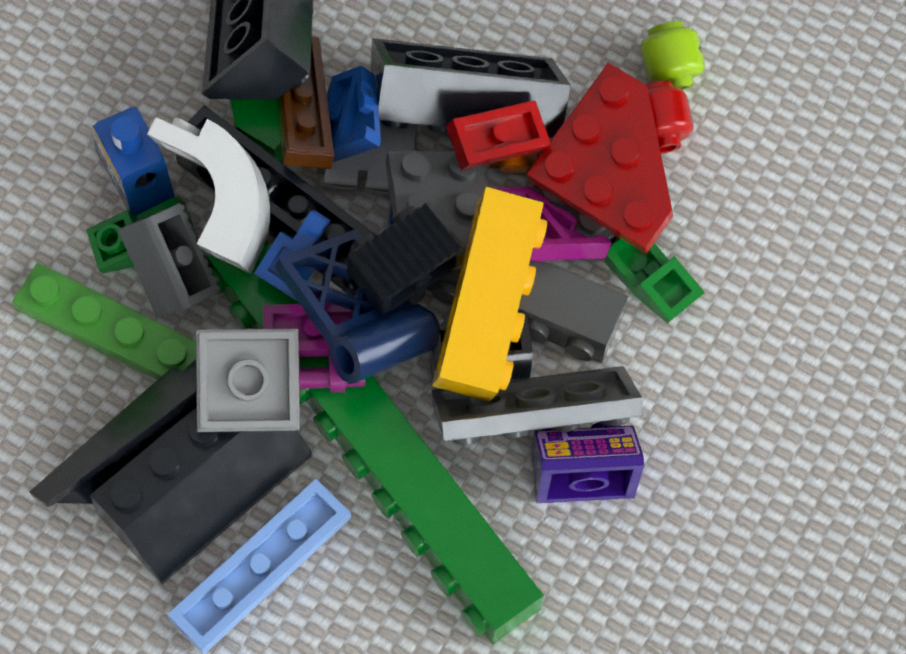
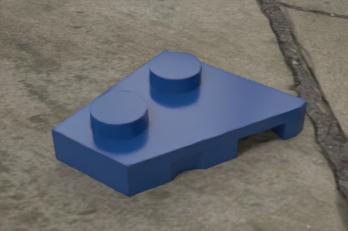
M360 65L332 76L327 92V102L334 150L333 162L378 148L381 143L375 74Z

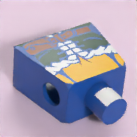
M130 107L92 126L96 152L127 210L136 216L175 197L165 159L157 143L147 135L149 129L137 107ZM146 174L147 180L151 181L144 186L135 185L137 179Z

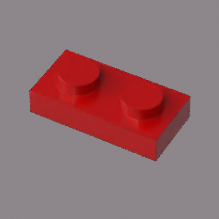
M536 100L453 119L446 125L461 171L543 151L551 145Z

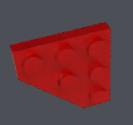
M608 62L550 141L551 145L544 149L528 171L527 177L531 183L647 254L673 217L670 195L648 87Z

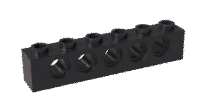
M204 105L188 121V123L202 130L207 119L226 130L254 160L267 187L270 203L268 233L275 239L281 231L294 238L310 211L314 210L331 220L316 244L354 229H358L362 236L374 233ZM176 154L177 164L215 192L213 179L208 169ZM350 248L337 252L335 261L347 265V255L350 253ZM317 270L322 275H324L323 271ZM331 275L330 281L348 295L355 296L357 287L355 282ZM426 288L408 299L410 303L418 304L425 297ZM363 293L362 300L371 302V301H369V300L367 299L366 295Z

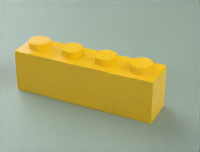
M486 187L480 195L432 387L488 402L498 394L499 389L506 391L513 370V361L506 360L510 341L518 342L525 320V314L518 312L522 294L526 296L530 294L536 274V267L529 265L533 248L540 249L547 228V220L540 219L543 202Z

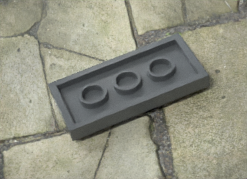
M624 366L510 380L506 391L499 389L498 394L490 402L443 389L431 390L433 409L443 440H452L456 444H472L480 441L482 436L497 434L507 438H521L529 435L531 430L551 428L558 432H568L580 428L581 424L593 422L616 426L629 422L632 417L643 416L642 396Z

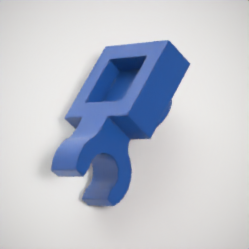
M314 210L310 211L294 238L281 231L254 274L294 300H297L274 267L279 258L315 245L331 220ZM305 265L296 268L303 280L310 281L317 270Z

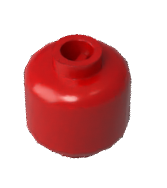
M656 81L645 84L648 87L661 154L674 152L681 148V141L689 137L694 129L688 97L684 90L673 87V84L669 81Z

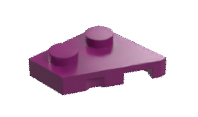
M531 187L493 188L544 203L540 219L547 220L546 233L540 249L533 248L530 261L544 262L546 260L606 258L611 246L608 238L601 234L595 238H587L574 229L578 220L576 217L564 209L554 206L546 197Z

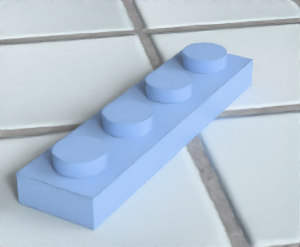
M315 479L167 614L169 621L201 654H206L351 519V512Z

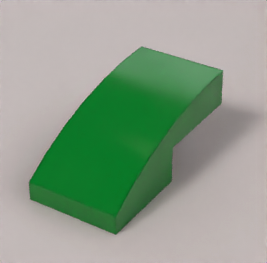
M620 238L610 246L606 258L602 259L621 282L667 324L705 293L678 259L673 256L669 260L655 243L645 254Z

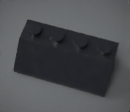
M211 0L202 94L208 99L277 100L289 89L300 87L306 81L311 71L313 0Z
M372 38L371 72L376 76L379 120L385 126L404 129L409 127V123L427 125L428 129L435 132L448 133L446 125L453 119L536 100L549 138L555 136L565 121L571 84L553 58Z
M196 406L90 496L97 515L161 584H164L312 456V452L298 431L197 432Z

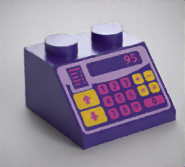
M598 422L593 424L591 428H578L568 432H558L551 428L534 431L531 448L536 503L635 498L645 464L634 425L609 426Z

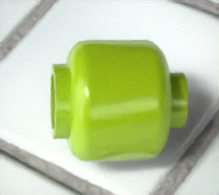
M682 21L667 22L650 28L648 30L649 36L640 44L648 82L669 81L673 84V87L681 88L682 90L693 87L692 79L703 73L705 69V62L696 30L684 27Z

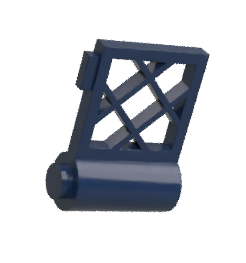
M358 229L281 257L274 267L329 344L330 359L336 373L343 381L349 384L358 383L432 351L437 347L440 334V325L437 317L420 304H411L407 300L382 317L371 302L362 300L363 293L359 286L356 287L355 296L329 288L331 275L354 282L347 272V265L336 262L335 258L337 252L351 248L362 237ZM305 265L323 271L322 284L318 285L303 280L296 268ZM325 302L350 309V319L335 325L324 309Z

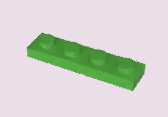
M38 262L12 301L16 310L156 380L173 366L183 371L196 359L195 340Z

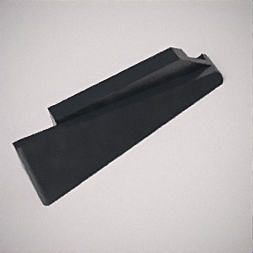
M196 359L183 371L175 366L170 368L31 489L29 493L46 507H50L55 503L93 504L90 495L197 406Z

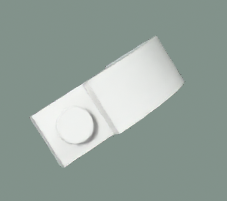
M155 117L147 135L160 147L205 167L213 179L215 186L214 208L197 245L209 255L251 274L264 248L270 223L269 195L263 176L256 163L226 130L208 119L202 130L194 125L176 117L172 124Z

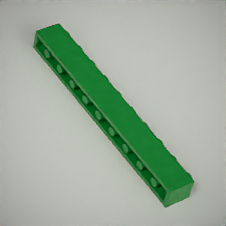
M267 240L251 274L206 252L203 256L209 260L207 266L213 269L211 275L217 278L215 284L221 287L219 293L223 292L232 304L228 307L229 311L241 329H263V305L300 304L298 300H294L254 274L271 247ZM301 357L300 369L329 368V357ZM373 376L365 379V387H345V392L330 393V388L300 389L299 404L301 405L304 402L309 404L316 414L313 417V421L323 437L328 442L335 439L345 451L342 459L352 475L358 480L365 477L375 490L371 493V496L378 509L386 518L394 515L404 528L401 536L408 548L416 557L424 554L434 567L431 575L435 583L446 596L454 593L465 608L461 611L465 622L477 636L484 633L490 642L494 644L541 610L544 598L543 593Z

